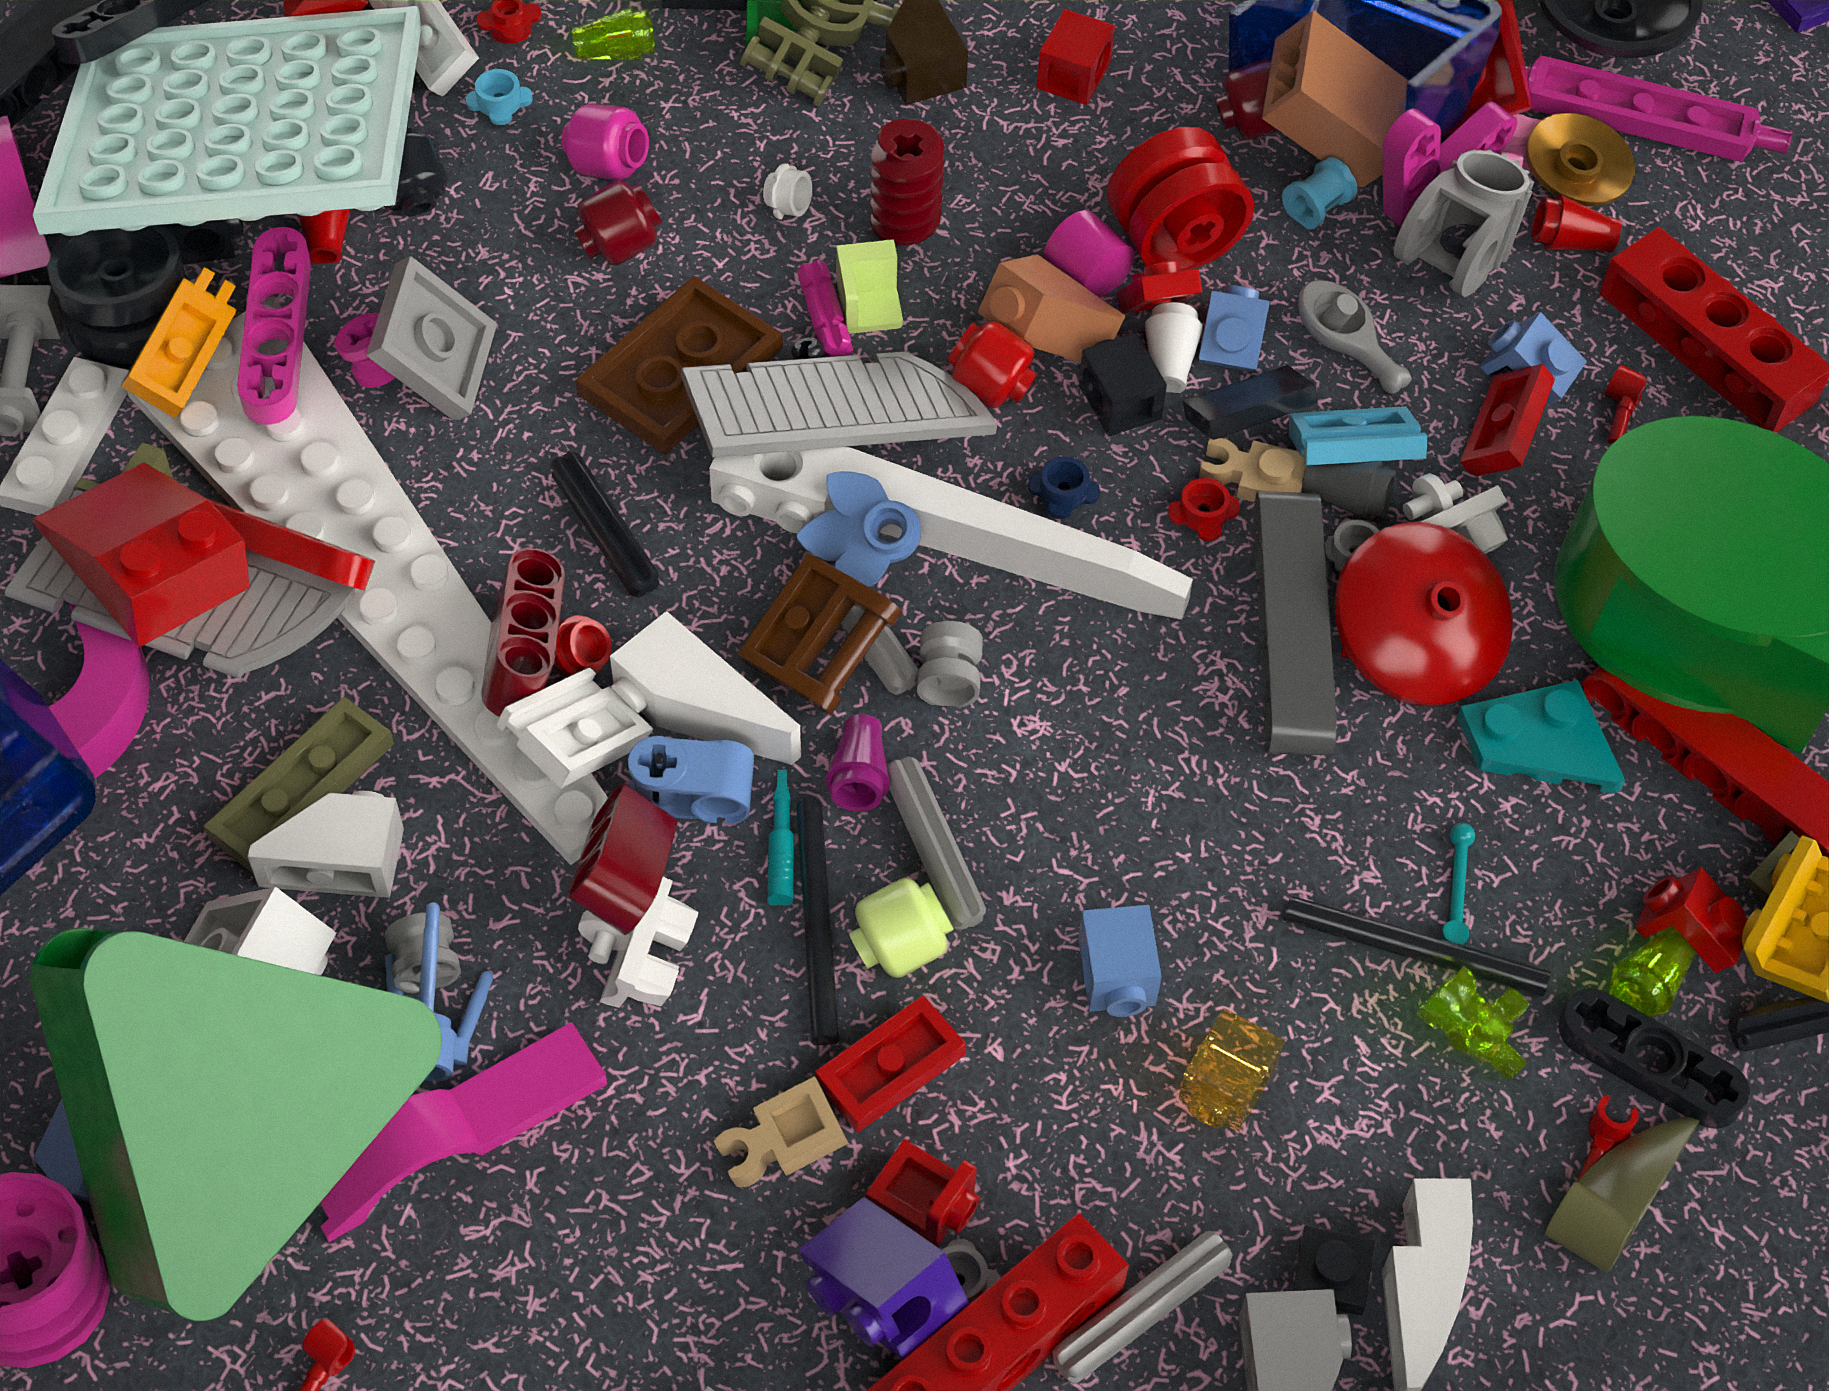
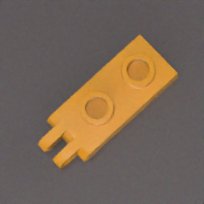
M203 267L194 283L186 278L182 279L121 385L122 388L173 418H176L184 408L237 309L227 304L236 285L225 279L215 296L210 294L206 289L215 273L206 267Z

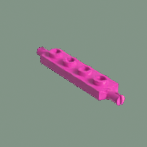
M1542 55L1533 63L1532 67L1525 66L1532 110L1551 115L1561 113L1582 114L1600 120L1615 131L1743 162L1744 158L1752 151L1753 146L1780 152L1786 155L1790 146L1793 131L1760 124L1761 119L1757 108Z

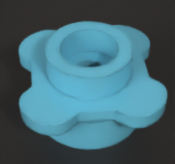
M493 69L484 72L477 78L475 91L468 93L466 96V105L471 111H481L489 116L493 124L504 125L511 122L512 114L520 107L529 106L532 103L533 97L529 88L520 87L519 80L514 73L504 69Z

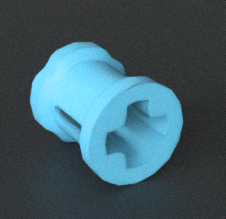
M1328 157L1326 160H1322L1315 165L1314 173L1303 182L1294 181L1283 190V206L1287 214L1305 228L1315 229L1324 221L1326 212L1335 205H1342L1356 197L1358 190L1357 182L1346 164L1337 158Z

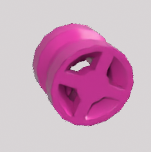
M376 312L354 318L342 327L334 339V347L343 360L352 362V375L360 386L366 388L379 387L396 378L366 356L379 313Z

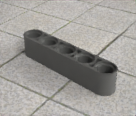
M1258 491L1254 502L1253 529H1259L1258 535H1254L1256 579H1262L1261 585H1257L1259 630H1265L1264 636H1259L1262 682H1268L1267 688H1262L1265 735H1271V741L1265 742L1266 753L1332 756L1335 748L1337 721L1321 497L1319 493Z

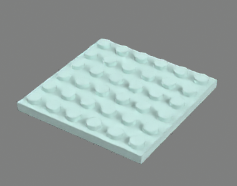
M418 6L160 27L100 59L80 64L33 212V218L39 235L62 233L67 236H76L91 230L115 228L135 231L151 225L174 223L184 226H195L210 220L238 218L243 221H254L270 215L297 213L301 216H313L330 210L355 208L360 211H373L383 206L395 205L421 34L420 26H422Z

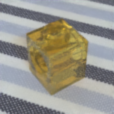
M1223 1008L1184 1073L1178 1100L1186 1103L1189 1112L1202 1123L1216 1128L1226 1125L1240 1132L1277 1069L1285 1040Z

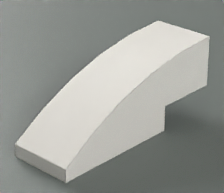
M1413 1179L1403 1202L1407 1246H1392L1382 1269L1394 1391H1422L1443 1352L1458 1314L1470 1263L1473 1228L1471 1179Z

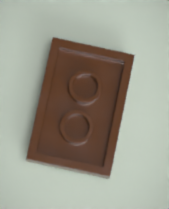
M693 276L575 379L577 395L655 449L667 455L699 425L681 378V368L730 364L734 374L747 372V363L770 361L783 349L782 333L707 283Z

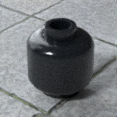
M407 127L395 205L383 207L391 211L403 210L405 216L413 217L429 212L436 207V199L445 192L448 176L432 138L423 133L415 132L411 127Z

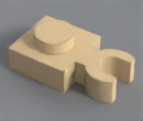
M1223 438L1209 439L1206 455L1224 461V464L1214 465L1209 462H1202L1199 478L1214 479L1223 485L1230 482L1238 483L1237 498L1255 502V496L1258 491L1301 493L1307 465L1305 464V456H1301L1298 451L1253 440L1249 453L1239 451L1235 444Z
M815 1076L754 1107L753 1110L759 1120V1126L751 1130L741 1127L731 1128L722 1132L714 1140L722 1156L732 1154L737 1150L749 1151L747 1159L741 1165L735 1166L728 1171L736 1187H748L755 1184L764 1175L767 1165L778 1160L780 1167L787 1176L849 1144Z

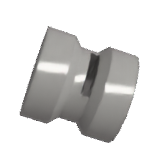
M942 621L927 626L921 632L920 657L925 663L918 671L917 693L922 700L931 705L965 707L974 703L979 698L981 674L975 667L982 657L983 637L979 630L962 622Z

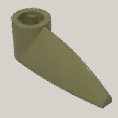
M1679 1117L1661 1123L1628 1138L1610 1150L1578 1182L1575 1181L1551 1219L1544 1236L1609 1273L1695 1131L1699 1120L1691 1117Z

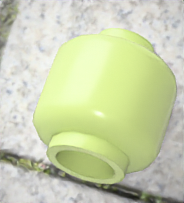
M901 878L857 903L855 915L860 928L852 931L849 935L868 969L880 963L888 975L900 978L942 956L947 949L945 934L953 931L954 928L929 883L919 887L912 879Z

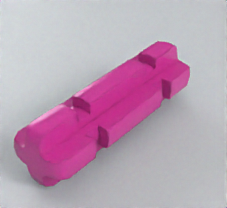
M815 260L811 264L803 263L799 267L797 274L816 337L824 348L823 353L829 357L850 356L853 351L851 338L844 322V316L827 264L822 260Z

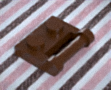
M808 552L737 655L747 665L802 697L815 708L827 715H832L842 700L838 693L885 626L893 627L902 610L884 595ZM853 605L862 609L864 613L819 678L815 680L806 673Z

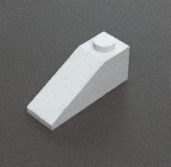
M667 611L610 656L613 677L611 688L637 713L641 712L657 727L706 741H736L749 747L755 755L790 765L801 758L800 725Z

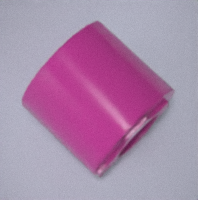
M1085 209L1072 214L1055 229L1045 246L1043 258L1101 298L1118 287L1129 274L1134 263L1135 252L1125 240L1092 211Z

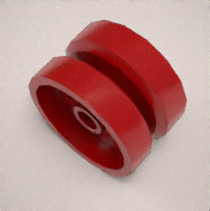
M1178 127L1156 134L1141 143L1118 164L1107 186L1106 201L1124 232L1128 234L1145 266L1179 261L1180 270L1184 271L1213 262L1223 256L1241 239L1252 221L1255 202L1249 189L1238 172L1231 167L1225 152L1215 137L1199 127Z

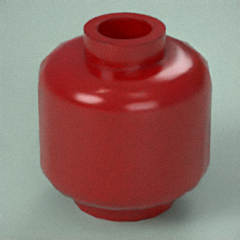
M994 320L987 321L981 327L972 323L947 359V362L954 366L951 371L952 378L965 385L989 408L1002 406L1008 398L1019 403L1038 376L1036 372L1029 368L1035 354L1033 347Z

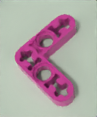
M1494 102L1487 103L1440 145V126L1418 109L1412 108L1407 110L1393 123L1383 141V212L1385 216L1401 227L1420 194L1439 174L1450 169L1452 161H1457L1460 153L1472 151L1473 149L1483 151L1491 149L1492 152L1499 154L1511 140L1517 127V118Z

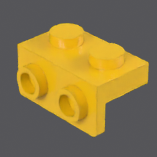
M1801 836L1793 853H1785L1777 863L1772 877L1773 891L1762 910L1756 909L1748 918L1742 934V945L1755 975L1829 1003V858L1822 856L1816 840Z

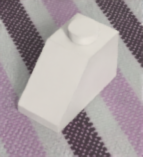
M357 791L352 795L327 794L250 845L248 859L258 887H277L278 889L390 898L404 831L396 798L384 797L372 791Z

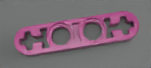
M288 227L271 228L263 232L256 239L252 254L237 387L246 416L255 423L264 425L276 424L287 419L294 412L298 399L311 262L304 236L299 231ZM282 253H286L284 259L285 272L277 271L275 261L279 260ZM274 294H287L293 297L292 301L282 308L270 309L262 305L268 297ZM279 339L288 343L282 352L275 355H263L257 352L258 347L268 340ZM264 376L272 377L275 390L271 391L269 398L260 399L265 395L266 381Z

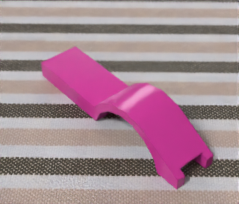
M570 1022L450 1090L437 1089L411 1095L320 1202L329 1218L320 1226L328 1242L364 1223L369 1211L387 1191L405 1177L424 1166L454 1154L476 1153L482 1156L606 1086L607 1078L605 1072L573 1023Z

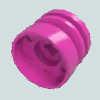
M9 1172L0 1175V1366L31 1368L57 1361L83 1344L103 1319L111 1289L106 1262L100 1253L98 1244L92 1237L90 1226L82 1208L68 1189L41 1174ZM33 1281L34 1284L28 1288H21V1285L25 1282Z

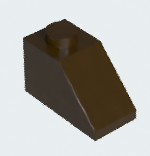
M904 0L886 30V55L880 57L881 74L886 86L889 89L896 87L906 105L966 88L968 49L939 0Z

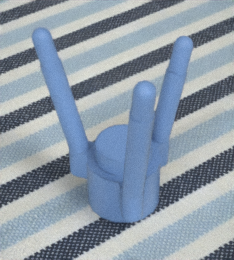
M435 902L429 903L426 907L419 1001L424 1003L432 1012L434 1011L440 907ZM388 954L385 957L387 992L403 995V991L395 987L391 971L396 961V956ZM484 971L480 975L457 1033L451 1029V1020L448 1017L433 1013L440 1026L442 1044L439 1059L434 1069L424 1079L425 1081L447 1080L452 1077L453 1065H467L469 1042L493 981V974L490 971Z

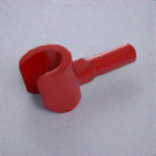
M1625 365L1618 367L1605 391L1606 396L1620 402L1617 406L1607 440L1609 444H1613L1625 434L1630 415H1632L1633 409L1635 410L1642 398V391L1647 382L1643 374Z
M1606 1095L1602 1097L1589 1120L1588 1129L1593 1141L1590 1145L1588 1157L1576 1182L1606 1153L1629 1138L1638 1121L1639 1113L1637 1108L1633 1107L1625 1123H1617L1609 1119L1605 1113V1108L1611 1096Z
M322 1319L314 1325L302 1342V1350L316 1363L307 1372V1376L298 1391H320L322 1385L326 1384L329 1377L341 1372L355 1355L353 1341L329 1319Z

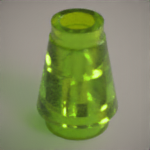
M630 6L584 23L582 26L572 28L574 48L579 60L589 58L590 60L643 61V55L655 53L656 50L654 30L648 9L635 11L634 6Z
M1673 926L1668 927L1661 934L1655 936L1615 965L1611 974L1612 981L1609 985V993L1651 1018L1656 1015L1665 1014L1671 1008L1697 952Z

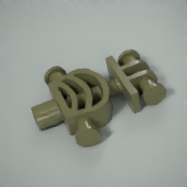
M780 0L781 12L798 32L795 33L764 16L759 25L758 35H754L741 58L740 65L746 68L751 64L766 72L764 79L773 83L778 74L790 80L786 91L794 95L799 90L814 98L813 105L819 107L833 81L835 82L840 73L843 58L820 47L816 42L828 46L847 47L859 40L866 22L886 28L887 30L901 4L895 2L893 8L873 0H799V2L797 0ZM762 42L768 45L769 47L777 50V52H774L759 43ZM788 57L799 62L796 69L785 63ZM809 69L816 71L817 73L825 76L826 78L824 79L814 74L813 72L809 71Z

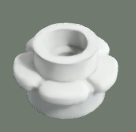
M786 163L781 164L775 172L768 175L763 189L764 201L767 206L774 208L773 214L777 219H782L784 215L802 216L808 209L812 197L810 175L806 171L797 170L795 166H789Z

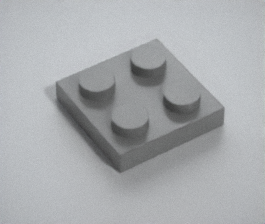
M409 256L394 265L366 356L449 418L460 420L472 413L497 323L416 259Z

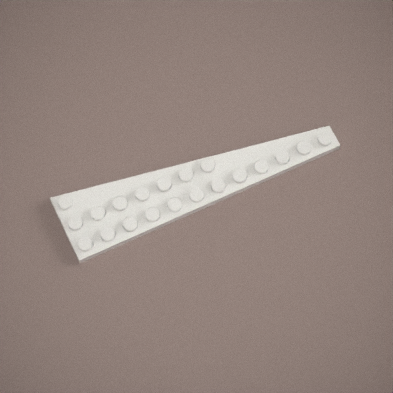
M273 295L268 297L262 304L270 309L281 308ZM246 311L231 320L184 408L176 418L127 391L129 398L233 508L376 560L366 590L355 588V595L337 618L570 865L580 858L590 826L608 797L592 773L560 789L516 746L519 737L510 729L502 732L496 726L500 717L494 715L486 708L481 696L491 622L305 342L303 341L296 408L287 419L276 424H257L250 420L243 411L238 394L237 382ZM279 339L268 340L258 347L257 352L263 355H275L282 352L288 343ZM264 376L266 381L265 395L260 399L269 398L271 391L275 390L272 377Z

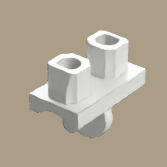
M1431 473L1415 479L1412 485L1414 499L1403 504V512L1409 520L1422 516L1425 520L1421 522L1437 524L1452 529L1472 541L1485 554L1497 549L1508 540L1502 523L1495 512L1507 502L1498 485L1453 506V501L1463 496V489L1458 481L1454 480L1444 485L1442 480Z
M662 877L660 888L652 905L638 925L627 935H623L589 911L583 912L578 930L584 938L593 943L588 955L589 959L596 963L606 964L611 951L618 950L600 999L601 1003L620 1008L627 997L641 1002L662 1006L670 996L679 972V966L648 954L651 942L654 940L681 951L688 942L698 916V911L668 896L672 880Z

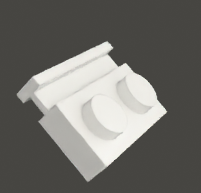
M590 667L505 707L496 724L502 732L510 729L519 737L516 746L560 789L629 754L631 749L639 741L649 737L653 730L610 686L601 689L593 681L596 673Z

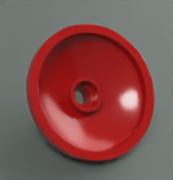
M1406 522L1387 527L1372 535L1354 550L1346 561L1338 579L1335 592V618L1344 649L1358 671L1385 694L1408 704L1429 707L1443 706L1466 699L1477 693L1501 669L1510 649L1513 633V613L1509 594L1501 575L1489 557L1472 541L1456 531L1441 525L1425 522ZM1437 594L1445 597L1449 604V611L1440 607L1437 601Z

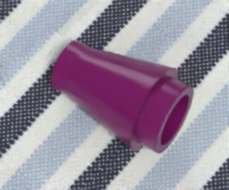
M856 714L846 719L843 735L825 778V784L830 791L833 802L848 811L864 812L874 809L881 803L882 797L887 794L890 788L881 738L882 725L878 719L871 715Z

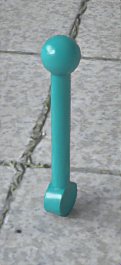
M1457 823L1451 828L1449 833L1450 840L1455 846L1450 919L1444 925L1441 935L1443 940L1464 945L1469 937V929L1463 923L1468 846L1475 840V832L1469 824Z

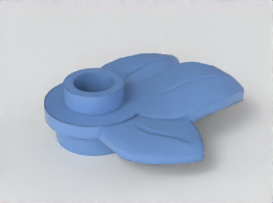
M840 471L827 475V489L834 509L816 517L797 533L798 542L807 552L827 563H835V568L871 587L880 581L890 563L904 560L916 550L921 538V526L916 513L909 506L902 502L888 499L884 488L877 479L862 473ZM887 525H897L901 528L902 533L896 541L885 542L879 538L881 529Z

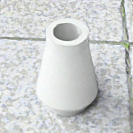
M1168 302L1157 305L1152 310L1151 317L1145 322V331L1149 355L1167 384L1166 392L1181 393L1186 389L1187 376L1203 331V326L1198 320L1197 311L1193 307L1183 303Z

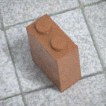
M1313 10L1275 39L1262 119L1319 160H1326L1328 157L1339 159L1347 165L1357 182V186L1365 187L1378 177L1383 176V141L1393 123L1408 110L1410 82Z

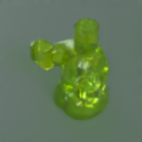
M1465 965L1449 977L1415 1013L1429 1026L1441 1029L1446 1034L1452 1048L1460 1053L1468 1054L1478 1061L1489 1062L1507 1081L1512 1079L1527 1063L1505 1040L1514 1030V1026L1509 1020L1512 1022L1517 1020L1527 1010L1530 1003L1513 988L1506 990L1495 1003H1486L1476 993L1475 977Z

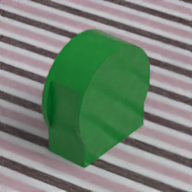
M1681 416L1660 419L1634 428L1617 439L1602 456L1557 554L1554 566V589L1557 603L1566 625L1578 643L1598 665L1633 688L1658 700L1683 708L1704 712L1732 713L1752 723L1778 744L1801 755L1829 708V464L1805 447L1779 434L1748 423L1717 417Z

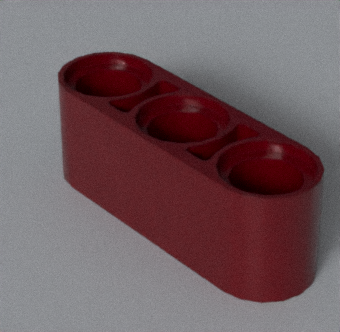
M523 548L512 554L494 603L481 696L486 708L498 717L501 716L505 707L543 690L554 664L565 573L559 559L551 553L538 548Z
M621 783L604 802L590 826L567 897L623 935L629 934L644 917L658 893L678 819L627 784Z

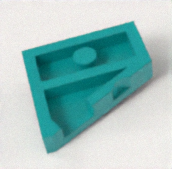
M1578 680L1460 706L1456 718L1479 770L1504 775L1522 773L1532 777L1534 780L1561 784L1563 779L1600 785V792L1610 794L1621 792L1625 783L1624 776Z

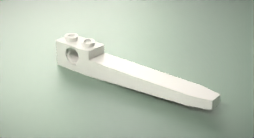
M847 446L715 457L709 468L711 500L713 503L720 504L724 510L737 516L752 514L775 521L783 529L792 533H798L810 521L826 511L834 509L827 489L828 474L840 471L857 472L877 479L884 488L889 500L902 502L916 513L921 526L920 545L1144 613L1182 619L1189 602L1192 578L1135 550ZM891 524L883 527L880 533L899 538L902 530L897 525Z

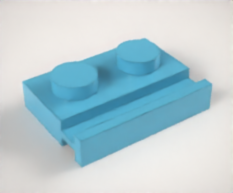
M1406 406L1289 414V437L1299 454L1305 456L1306 465L1426 459L1427 434L1420 433L1421 426Z

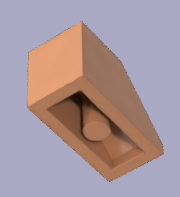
M1038 254L999 263L977 312L988 321L994 320L1028 342L1033 348L1081 362L1082 350L1093 347L1103 340H1114L1125 318V315Z

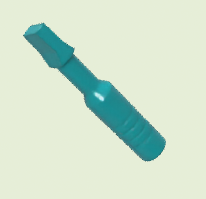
M778 770L777 787L773 799L774 827L768 836L767 902L770 905H791L794 901L795 836L790 830L791 798L787 787V770Z

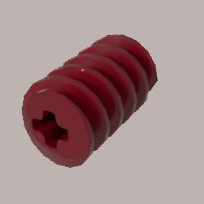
M908 118L893 120L881 126L877 136L878 142L873 146L871 153L872 168L870 176L872 183L870 192L872 198L870 209L872 213L870 224L873 233L882 241L894 239L895 245L908 246L923 242L931 237L940 226L945 147L942 136L932 125L921 120Z

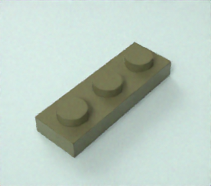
M343 697L203 826L208 839L254 875L248 859L250 845L327 794H342L394 745L391 731L349 699Z

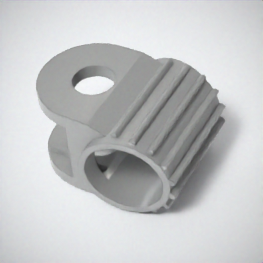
M1473 149L1472 151L1460 153L1458 160L1452 161L1450 169L1439 174L1424 189L1411 207L1397 235L1394 245V256L1406 264L1413 262L1418 257L1454 277L1449 283L1453 291L1464 297L1471 295L1486 281L1490 271L1493 269L1499 270L1501 262H1507L1532 193L1531 189L1534 182L1529 179L1530 171L1524 170L1519 165L1520 161H1513L1507 158L1506 153L1500 155L1492 152L1491 149L1487 151ZM1458 224L1478 226L1479 228L1463 243V247L1466 250L1461 260L1447 253L1439 242L1443 230L1450 226Z

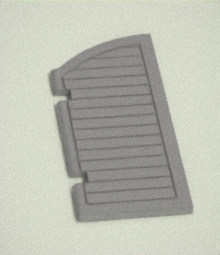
M910 351L877 353L874 356L875 363H864V365L859 355L753 362L747 363V372L734 374L730 364L681 368V378L712 457L996 434L997 423L989 410L965 385L955 381L950 374L933 364L912 355Z
M76 489V491L74 492V494L71 496L70 499H72V498H74V497H76V496H78V495H80V494H82V493H84V492L79 491V490ZM43 536L6 587L5 596L52 613H56L65 600L76 605L71 614L72 620L133 641ZM245 549L249 589L146 643L145 646L185 660L196 647L208 652L203 660L204 667L240 679L244 673L267 666L286 657L313 640L343 612L355 595V588L322 578Z

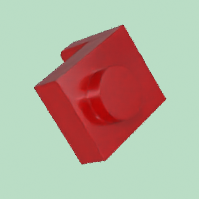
M1702 867L1679 879H1676L1673 875L1667 876L1655 883L1643 897L1645 906L1635 926L1636 931L1644 939L1673 925L1715 974L1737 963L1744 947L1742 945V934L1748 919L1740 904L1732 897L1727 896Z
M903 1139L866 1192L865 1198L938 1247L950 1229L960 1233L965 1228L979 1204L980 1196L975 1193L977 1167L963 1160L958 1169L955 1170L906 1139Z

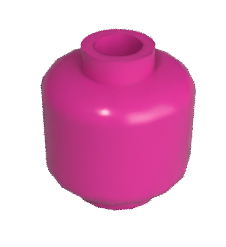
M595 103L583 105L572 115L562 131L561 143L564 152L567 154L568 162L575 172L583 176L607 180L629 178L644 163L648 154L649 137L647 130L641 124L635 112L626 107Z

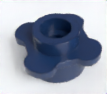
M1063 456L1048 461L1044 465L1042 472L1034 473L1028 481L1029 492L1040 496L1048 505V514L1056 519L1070 517L1073 509L1083 504H1094L1100 496L1099 485L1089 481L1090 475L1087 467L1081 461L1072 457ZM1067 486L1069 490H1060L1059 487Z

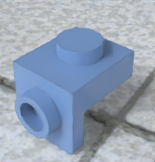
M1227 285L1225 286L1224 293L1212 291L1198 362L1256 373L1270 301L1259 299V291L1243 286Z
M1539 312L1519 324L1512 319L1502 325L1489 339L1488 345L1492 349L1479 367L1487 375H1490L1506 365L1512 371L1543 363L1555 378L1546 402L1547 405H1550L1562 399L1587 361L1554 325Z

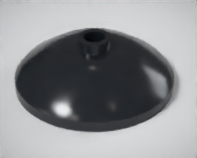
M1539 0L1544 15L1552 26L1572 43L1599 55L1632 59L1661 54L1684 42L1694 31L1698 23L1703 0Z

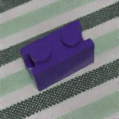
M865 1197L861 1198L798 1249L804 1263L810 1266L815 1273L805 1281V1285L818 1306L829 1316H834L839 1311L846 1317L851 1328L864 1343L873 1347L877 1342H880L902 1360L970 1304L945 1252Z

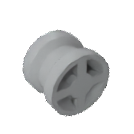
M426 913L412 914L398 919L385 932L388 952L396 956V961L391 968L394 985L403 992H419ZM443 914L439 915L435 989L449 986L461 974L458 955L449 948L454 938L451 920Z

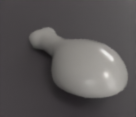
M1314 280L1303 286L1298 296V310L1305 328L1314 339L1331 350L1362 362L1379 379L1382 389L1389 394H1394L1410 384L1412 378L1408 369L1395 363L1379 346L1373 315L1369 307L1359 296L1346 287L1332 281Z

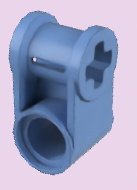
M652 736L639 741L631 749L628 757V768L632 779L629 786L673 817L700 819L708 823H717V817L725 818V823L728 824L740 823L747 819L750 812L754 754L746 745L731 740L701 741ZM659 752L663 755V764H657V753ZM657 775L662 776L661 778H653V776ZM653 791L659 792V802L653 801Z

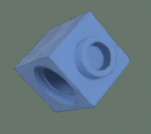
M1140 905L1082 910L1078 943L1089 1012L1107 1010L1108 1014L1112 1016L1127 1017L1141 1013L1147 1006H1156L1162 976L1150 906Z

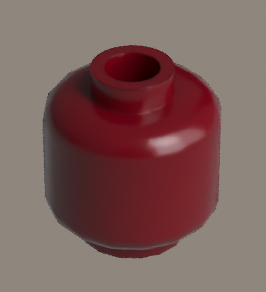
M1268 58L1227 73L1222 83L1224 95L1215 98L1216 107L1224 128L1227 130L1236 126L1239 134L1247 140H1254L1278 131L1262 119L1272 62Z
M616 180L586 197L578 204L577 214L582 224L574 228L573 231L590 259L601 254L608 264L617 266L653 246L657 240L655 227L662 224V221L639 183L631 188L625 181Z

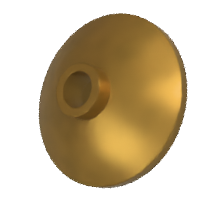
M1561 113L1549 116L1533 128L1526 143V159L1531 172L1538 182L1555 196L1561 194L1584 206H1600L1614 202L1623 196L1633 181L1635 163L1629 146L1614 129L1593 117L1576 113Z

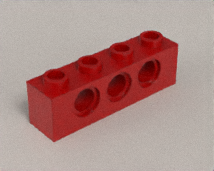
M1657 227L1611 258L1599 295L1757 426L1776 433L1818 402L1829 379V363L1662 228Z
M1078 1213L867 1391H1010L1048 1359L1058 1343L1122 1295L1129 1264Z

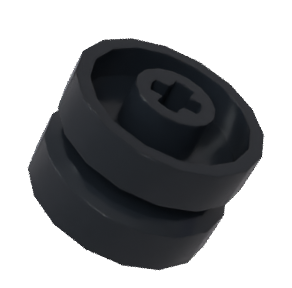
M163 224L151 225L135 231L115 228L91 230L76 236L66 235L53 248L47 264L50 282L57 303L61 307L71 343L85 357L104 364H134L176 288L183 278L187 279L176 238Z

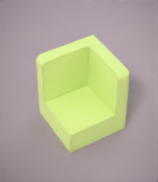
M894 239L837 245L836 281L844 322L849 334L901 328L903 326V316L897 292V252Z

